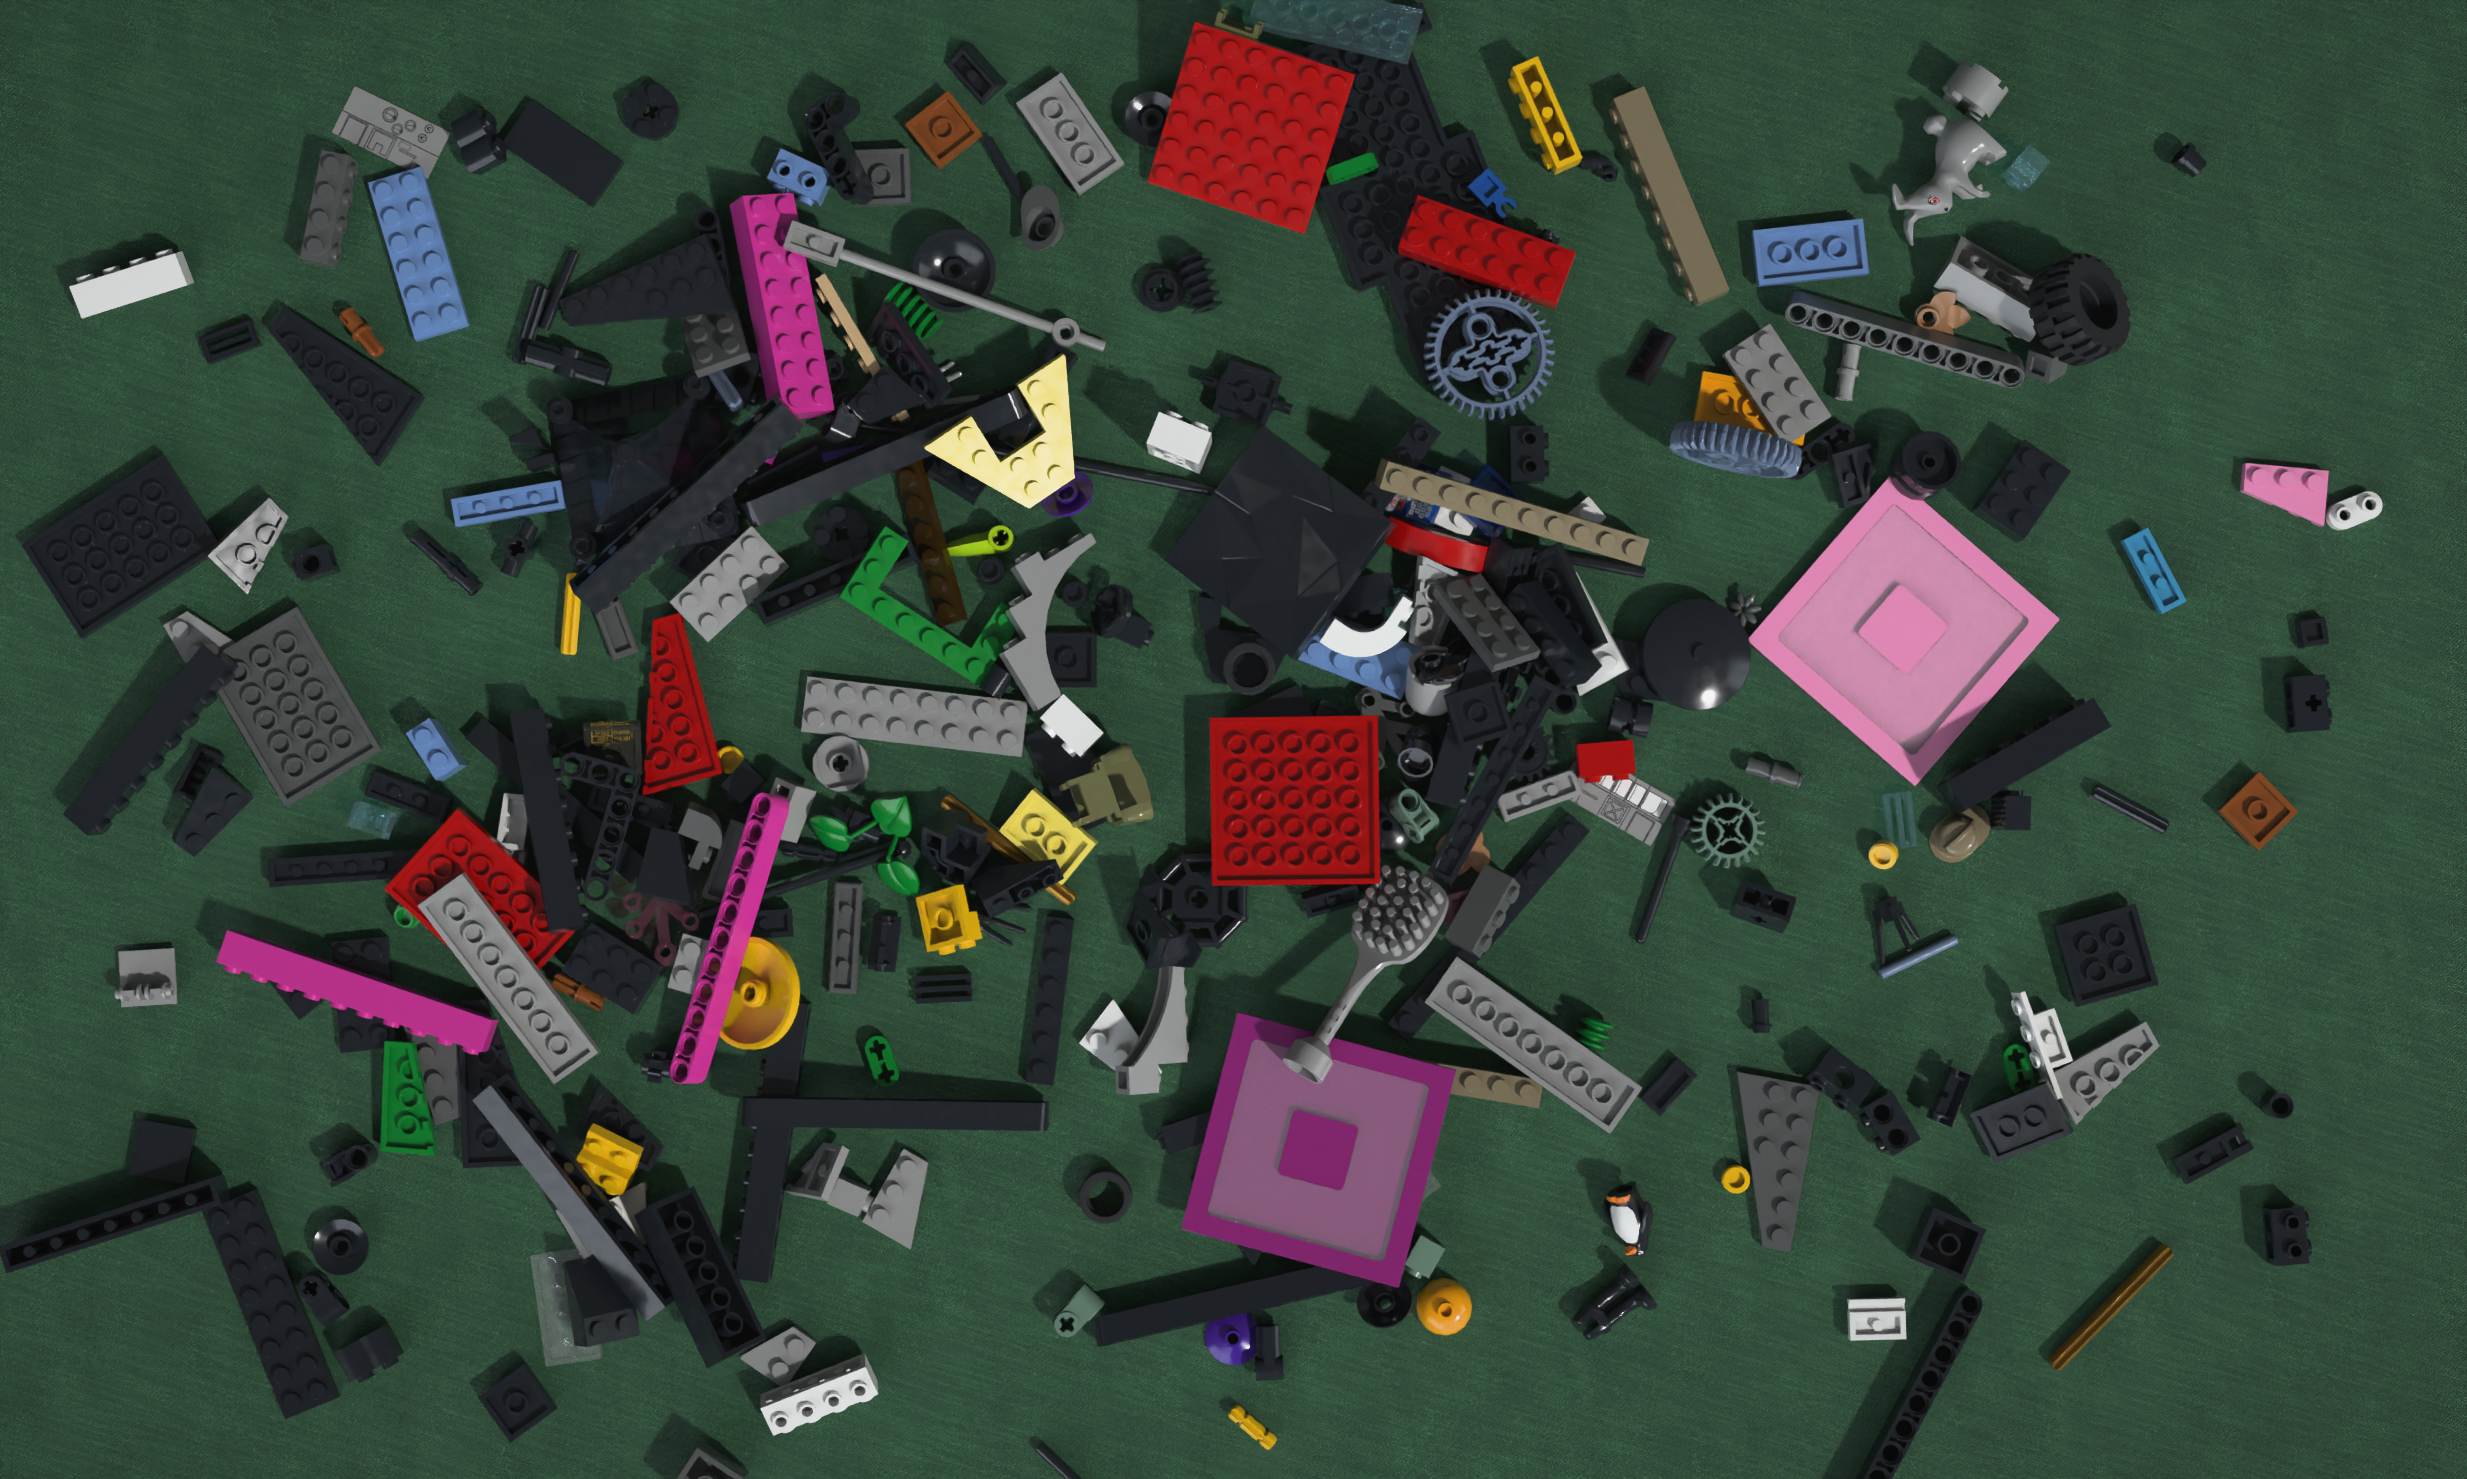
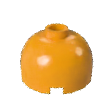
M1440 1278L1430 1281L1420 1291L1417 1297L1416 1309L1418 1318L1426 1329L1434 1334L1450 1335L1457 1333L1465 1327L1471 1317L1472 1303L1470 1295L1461 1284L1453 1279Z

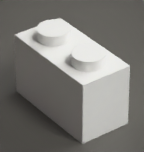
M1064 694L1040 717L1045 722L1041 727L1052 738L1057 734L1064 741L1061 746L1072 757L1078 754L1082 758L1105 734Z

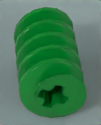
M902 281L887 294L882 306L884 303L893 301L912 330L915 331L919 340L926 339L942 325L944 319L940 318L934 321L933 318L937 311L934 309L927 313L926 309L929 303L925 302L919 305L918 302L921 295L917 294L911 297L910 294L913 287L910 286L903 289L902 287L905 282Z
M1592 1015L1580 1017L1579 1021L1585 1026L1584 1028L1575 1027V1031L1580 1035V1038L1573 1039L1601 1058L1596 1049H1605L1606 1046L1600 1039H1609L1610 1035L1605 1031V1028L1614 1029L1615 1026Z

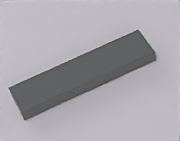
M835 882L828 993L857 994L864 883Z

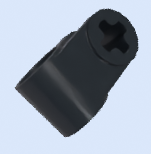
M840 392L833 398L835 410L828 413L821 430L822 438L845 447L852 445L861 419L846 406V402L848 401L849 403L857 395L856 393Z
M364 1142L338 1152L319 1162V1164L327 1171L332 1181L330 1186L333 1188L372 1166L378 1158V1152L373 1144ZM358 1150H362L366 1155L364 1163L357 1159Z
M319 1271L310 1273L299 1282L298 1292L323 1326L328 1327L350 1310V1305L345 1297L335 1288L324 1273ZM316 1281L319 1286L312 1291L309 1286Z

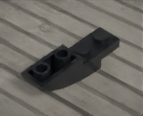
M1052 343L1042 360H1035L1026 376L1061 353L1066 357L1068 375L1078 357L1076 353ZM1021 393L1020 395L1028 413L1018 420L1003 425L999 436L1000 442L1014 449L1030 440L1040 426Z

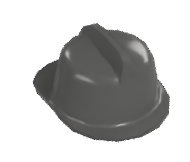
M1044 185L1032 187L1025 194L1021 204L1022 241L1032 251L1055 248L1065 230L1064 221L1059 215L1058 198L1051 188Z

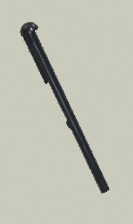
M898 839L892 858L902 855L904 859L908 858L912 850L910 843L905 839ZM891 842L839 858L840 864L807 874L797 880L792 881L789 878L783 881V883L767 887L764 890L761 901L886 860ZM721 903L698 910L701 921L717 916Z

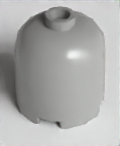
M1437 645L1423 646L1420 652L1414 655L1411 654L1405 686L1407 703L1416 712L1431 717L1440 716L1448 712L1443 695L1459 691L1462 680L1461 678L1453 682H1444L1439 679L1433 684H1426L1420 681L1419 664L1422 656L1429 653H1440L1442 658L1452 655L1448 653V648Z

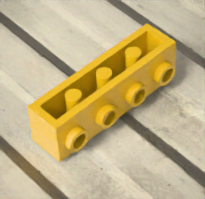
M1534 57L1512 67L1510 72L1511 78L1508 79V83L1513 94L1518 93L1522 102L1519 104V108L1523 118H1529L1533 127L1530 129V133L1536 145L1540 143L1544 152L1541 154V158L1547 170L1551 169L1553 175H1556L1579 165L1582 155L1539 57Z

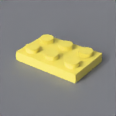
M1036 788L1031 790L999 830L1034 862L1056 859L1064 877L1063 880L1058 882L1061 885L1068 880L1098 843L1080 826L1074 828L1072 824L1074 821Z

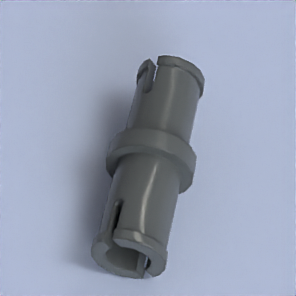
M1751 756L1748 758L1744 771L1746 774L1767 779L1768 783L1774 784V782L1795 789H1799L1803 778V772L1781 767L1778 762L1772 764L1752 758Z

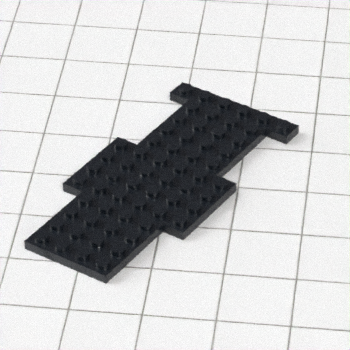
M1420 2L1293 53L1356 73L1332 147V153L1336 163L1339 164L1363 154L1374 152L1379 167L1347 181L1320 188L1319 195L1358 294L1385 284L1425 386L1438 381V379L1428 380V376L1434 373V370H1425V365L1432 363V360H1425L1423 357L1425 353L1432 352V350L1425 349L1424 344L1426 342H1434L1426 337L1427 333H1437L1431 327V323L1433 321L1442 323L1438 320L1437 314L1440 312L1447 316L1448 314L1444 310L1445 305L1448 304L1455 309L1453 300L1458 298L1463 304V294L1468 293L1470 299L1473 300L1474 290L1480 292L1481 298L1484 297L1485 289H1490V297H1494L1497 289L1399 254L1398 246L1417 196L1420 195L1500 225L1512 227L1503 205L1501 210L1506 214V217L1502 220L1496 215L1493 204L1485 208L1467 189L1488 166L1473 129L1449 139L1445 135L1408 41L1410 38L1432 30L1424 4ZM1501 291L1500 298L1505 299L1507 293ZM1490 306L1476 308L1477 312L1486 313L1493 319L1498 332L1514 327L1522 329L1517 315L1508 310ZM1468 313L1459 316L1444 335L1441 345V362L1444 368L1447 366L1450 354L1456 349L1467 345L1463 336L1462 326ZM1477 322L1471 325L1472 331L1476 335L1486 333V327L1482 323ZM1512 338L1508 346L1515 347L1518 350L1522 342H1515L1514 338ZM1475 344L1470 353L1477 351L1481 344ZM1487 348L1481 357H1489L1492 360L1497 352H1489ZM1460 359L1456 367H1463L1464 370H1467L1470 363L1469 361L1463 362Z

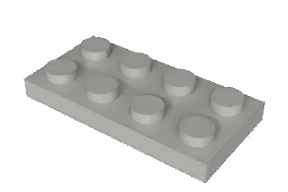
M1062 72L1016 103L1079 196L1124 166L1123 160Z
M1771 324L1722 355L1775 436L1793 442L1831 417V414Z
M750 525L675 594L669 602L709 642L789 566Z

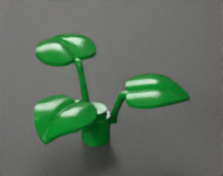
M906 795L894 798H878L873 801L871 811L875 819L853 833H847L848 830L845 823L835 817L815 815L810 818L811 827L818 839L826 847L838 852L846 851L849 848L850 842L848 839H854L880 823L881 830L888 835L894 834V837L886 855V861L880 862L877 866L879 876L889 888L900 894L909 896L920 894V883L915 870L906 862L898 859L893 860L892 858L899 837L907 836L912 828L911 813Z

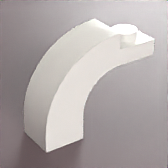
M1402 594L1386 620L1370 629L1352 627L1335 616L1321 636L1320 643L1337 653L1352 657H1368L1380 654L1397 644L1406 634V628L1399 623L1401 620L1406 622L1414 610L1411 607L1413 600Z

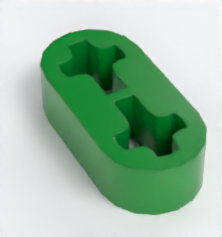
M1374 152L1336 164L1325 170L1329 184L1334 185L1378 168L1379 165Z
M875 1035L866 1042L865 1052L874 1079L880 1086L890 1087L900 1077V1069L892 1045L885 1036ZM875 1040H878L879 1044H885L886 1048L882 1050L884 1058L880 1060L877 1052L871 1051V1047L875 1045ZM885 1062L888 1070L894 1071V1075L891 1076V1082H887L886 1078H880V1074L883 1072L881 1064Z
M2019 1044L2006 1045L2001 1052V1061L2008 1089L2014 1094L2021 1091L2020 1088L2015 1087V1083L2019 1082L2017 1072H2020L2022 1079L2028 1081V1084L2023 1086L2024 1089L2034 1086L2035 1079L2027 1049ZM2013 1049L2021 1053V1057L2017 1058L2019 1068H2016L2014 1061L2008 1059V1056L2012 1055Z

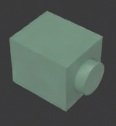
M1419 1232L1408 1251L1405 1265L1408 1266L1406 1271L1419 1279L1422 1275L1429 1278L1445 1251L1444 1245Z

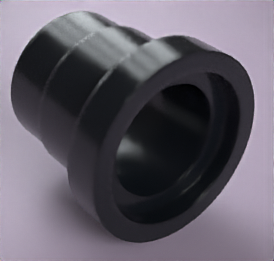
M2190 142L2176 153L2171 164L2174 167H2180L2191 177H2195L2203 170L2207 161L2195 150L2196 146Z

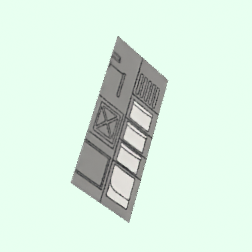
M1575 760L1574 763L1572 764L1571 768H1574V770H1575V772H1576V775H1577V771H1576V760ZM1629 774V780L1612 781V776H1601V782L1585 783L1584 778H1578L1583 794L1569 799L1649 846L1652 845L1677 801Z

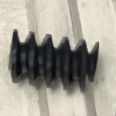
M1203 252L1189 254L1176 260V265L1183 267L1179 270V276L1185 277L1181 283L1182 287L1189 288L1184 293V296L1192 299L1187 303V307L1195 309L1190 314L1208 312L1223 304L1222 301L1213 299V297L1220 293V290H1211V286L1216 284L1217 280L1208 279V276L1214 272V269L1205 268V265L1211 262V258H1203Z

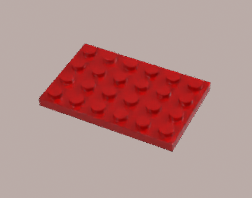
M461 807L447 819L384 888L385 891L448 946L419 909L418 905L465 872L539 970L575 932L569 931L549 935L539 878Z

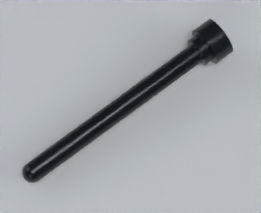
M1672 815L1669 824L1672 826L1670 829L1672 835L1635 937L1638 944L1646 942L1683 836L1686 837L1687 832H1691L1690 828L1694 823L1691 820Z

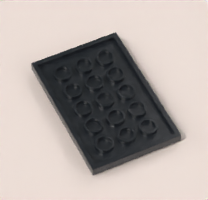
M160 455L22 544V547L79 636L85 639L209 559L206 553L220 540L167 457Z

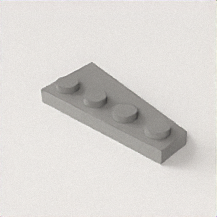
M2146 1021L2136 1024L2075 1058L2072 1062L2066 1063L2054 1070L2063 1097L2060 1098V1101L2073 1124L2077 1125L2088 1111L2095 1108L2106 1094L2115 1089L2124 1077L2132 1070H2135L2160 1046Z

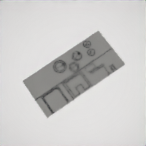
M354 86L332 130V133L408 170L422 167L426 179H428L451 133Z

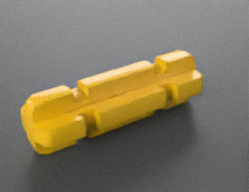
M1236 1404L1229 1411V1418L1235 1423H1240V1427L1252 1438L1259 1440V1444L1265 1449L1269 1450L1276 1443V1436L1270 1431H1265V1427L1253 1416L1246 1414L1240 1405Z

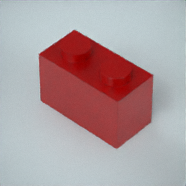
M1633 740L1574 745L1577 778H1584L1585 783L1601 782V776H1612V781L1629 780V774L1636 773Z

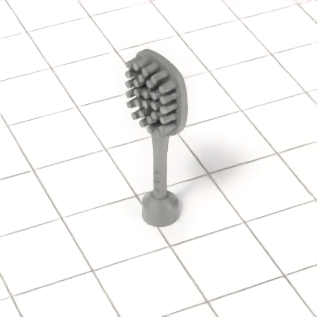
M1387 865L1383 866L1380 884H1373L1371 888H1368L1365 897L1359 901L1358 910L1352 915L1354 920L1351 929L1352 938L1357 945L1359 953L1349 980L1314 1037L1295 1039L1283 1058V1062L1301 1077L1316 1084L1322 1083L1333 1065L1328 1045L1365 987L1384 967L1392 964H1405L1415 959L1428 946L1440 928L1449 906L1448 896L1439 884L1417 873V871L1407 870L1402 866L1390 869Z

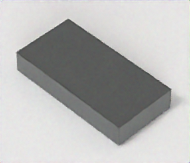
M621 599L615 600L607 609H602L598 614L595 613L613 661L640 652Z

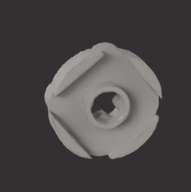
M835 736L825 740L813 757V771L816 778L831 790L839 792L852 790L858 787L867 777L869 770L867 751L858 741L849 737ZM838 756H842L844 760L849 762V765L845 766V771L840 772L839 768H834V763L838 761Z

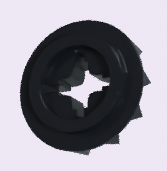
M1159 268L1150 271L1143 278L1140 285V296L1143 303L1149 310L1159 313L1172 311L1181 303L1184 295V287L1181 284L1182 280L1175 272L1169 269ZM1162 280H1164L1166 289L1173 292L1165 294L1162 302H1160L1158 293L1150 290L1158 289Z

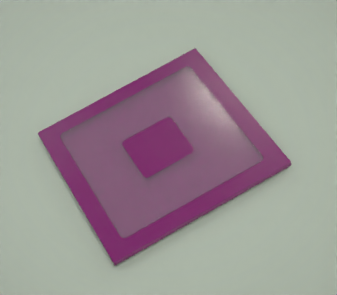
M1237 1012L1181 1229L1399 1288L1456 1070L1333 1037L1328 1045L1333 1065L1322 1083L1316 1084L1301 1077L1283 1062L1284 1056L1295 1039L1314 1037L1316 1032Z

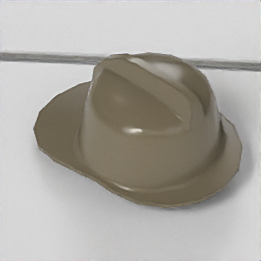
M1974 805L1956 816L1951 810L1931 831L1929 842L1934 855L1940 860L1949 863L1960 862L1967 858L1988 837L1991 827L1989 816L1978 805Z

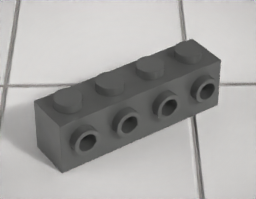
M325 150L321 151L300 259L310 265L337 269V264L342 254L341 244L343 235L347 230L348 210L353 200V185L358 176V162L350 155Z

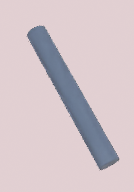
M1951 934L1879 968L1878 972L1882 979L1887 978L1958 944V940L1954 934Z

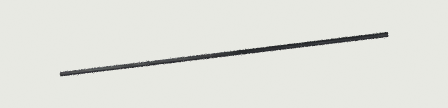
M860 420L857 429L893 435L910 427L884 422L867 425L863 420ZM988 442L995 455L1004 457L1015 450L1010 446ZM1073 459L1074 470L1208 496H1212L1218 487ZM1417 524V526L1466 541L1473 539L1489 545L1491 542V538L1472 534L1468 536L1446 529ZM1505 541V542H1507V543H1509V544H1511V545H1512V544H1519V543H1514V542ZM1532 546L1534 547L1532 557L1546 548ZM1567 553L1572 565L1644 578L1645 567Z

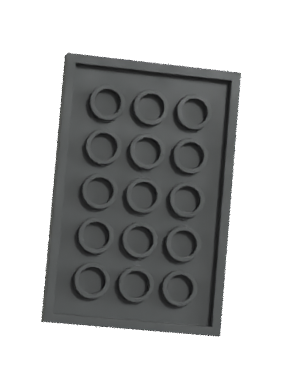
M300 607L293 608L222 651L239 667L234 672V679L228 685L222 686L218 694L285 807H289L384 750Z

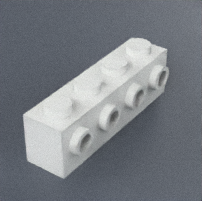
M171 248L155 253L157 259L147 262L146 257L130 261V268L121 270L120 266L117 265L104 269V276L94 278L93 273L76 278L78 284L69 287L81 318L193 284L194 280L183 252L173 253Z
M864 1353L760 1394V1409L773 1436L779 1433H788L804 1423L816 1422L822 1416L832 1412H841L848 1406L858 1402L871 1400L874 1396L878 1395V1381Z

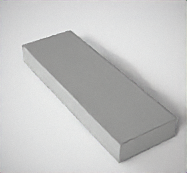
M1574 768L1502 793L1497 804L1503 820L1506 822L1582 795L1583 792Z

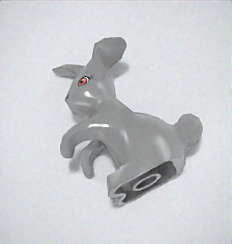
M1933 114L1928 117L1923 128L1927 134L1937 136L1935 146L1936 170L1930 182L1917 188L1909 196L1903 195L1895 183L1892 185V201L1896 210L1911 209L1910 213L1903 220L1904 233L1910 246L1914 245V223L1922 217L1948 213L1953 206L1952 192L1962 200L1974 199L1975 197L1985 199L1990 196L1987 190H1983L1982 184L1975 186L1971 182L1968 173L1977 162L1986 166L2006 156V150L1983 128L1970 119L1963 117L1949 122L1940 114Z

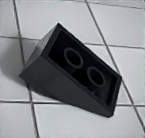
M594 1255L585 1259L578 1258L562 1262L575 1346L591 1347L640 1335L636 1308Z

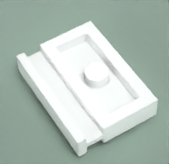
M1904 1297L1847 1298L1848 1339L1850 1341L1906 1339Z

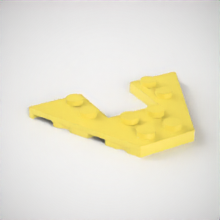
M1062 353L1015 384L1043 428L1042 432L998 460L975 421L968 415L924 444L923 448L1027 508H1031L1074 479L1066 357Z

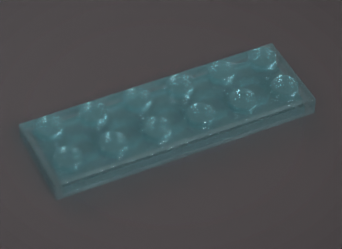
M1254 0L1247 23L1248 26L1254 28L1259 20H1263L1265 23L1262 31L1408 65L1423 11L1380 0Z

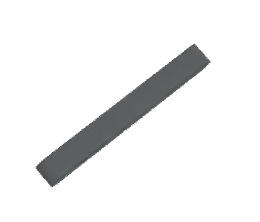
M1793 292L1786 299L1785 316L1792 325L2006 388H2016L2024 381L2023 361L2015 354L1804 292ZM1798 305L1805 309L1798 312L1792 310V307ZM1823 313L1831 315L1829 319H1821L1818 316ZM1849 321H1854L1858 325H1856L1855 327H1848L1845 325V323ZM1876 329H1881L1884 331V333L1880 335H1875L1872 333V331ZM1902 337H1908L1911 339L1909 342L1906 343L1898 341ZM1928 345H1935L1938 347L1937 349L1932 351L1925 349V347H1927ZM1955 353L1964 354L1961 358L1952 357ZM1981 361L1991 362L1987 366L1978 365ZM2011 368L2018 370L2013 374L2005 373L2006 370Z

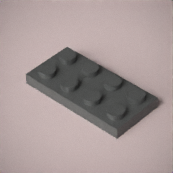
M1481 573L1435 587L1433 596L1491 672L1538 658L1541 650Z

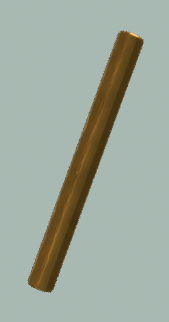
M951 794L946 795L941 801L940 805L945 810L969 812V821L988 828L987 842L992 843V847L1013 864L1034 862L1017 846ZM1058 882L1046 888L1048 892L1066 906L1071 905L1077 896L1065 884L1061 885Z
M2161 1244L2048 1358L2049 1364L2055 1370L2061 1371L2174 1256L2172 1250L2166 1245Z

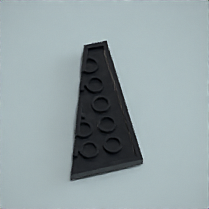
M283 307L269 328V331L300 367L303 374L316 387L319 394L343 424L356 437L355 439L368 452L375 464L380 467L425 397L289 309Z

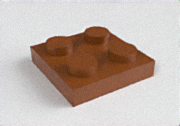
M949 91L905 124L906 128L939 170L983 137L981 131Z
M2255 772L2216 810L2254 850H2260L2298 813L2292 804L2260 772Z

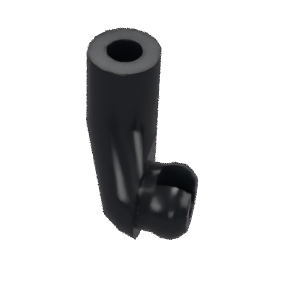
M1582 156L1580 161L1581 170L1594 169L1606 182L1616 180L1618 169L1607 156Z

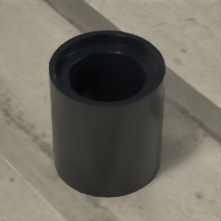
M993 664L979 687L1000 700L1011 684L1013 677L1010 673Z
M2267 1092L2260 1100V1108L2267 1116L2285 1119L2292 1114L2294 1103L2286 1094ZM2279 1098L2281 1100V1108L2279 1111L2274 1112L2272 1103L2275 1099Z

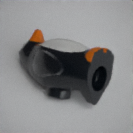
M1632 1181L1613 1188L1607 1194V1199H1604L1603 1211L1607 1222L1625 1242V1255L1638 1256L1646 1253L1648 1249L1650 1228L1654 1215L1651 1204L1643 1201L1636 1182Z

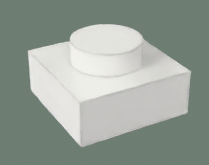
M1589 496L1568 513L1598 523L1606 519V516Z

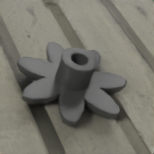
M1738 592V602H1728V605L1735 610L1732 613L1739 618L1743 627L1746 624V620L1755 624L1756 618L1753 613L1761 610L1759 605H1752L1755 594H1750L1745 599L1744 594Z

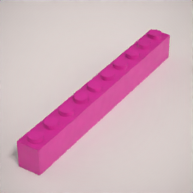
M236 929L227 930L216 961L225 965L224 970L240 974L243 971L251 974L250 979L262 983H267V980L278 983L277 988L293 992L296 989L304 992L303 997L315 1001H320V998L329 1000V1005L334 1008L346 1010L349 1007L357 1010L356 1015L368 1019H372L373 1016L382 1018V1023L387 1026L399 1028L402 1025L410 1028L409 1033L421 1037L429 1034L435 1036V1041L440 1044L452 1046V1043L463 1046L462 1051L474 1055L489 1050L499 1018Z

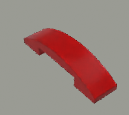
M1390 515L1389 519L1397 524V526L1384 542L1385 544L1414 556H1424L1443 565L1483 573L1489 544L1473 539L1466 541L1417 526L1416 522Z

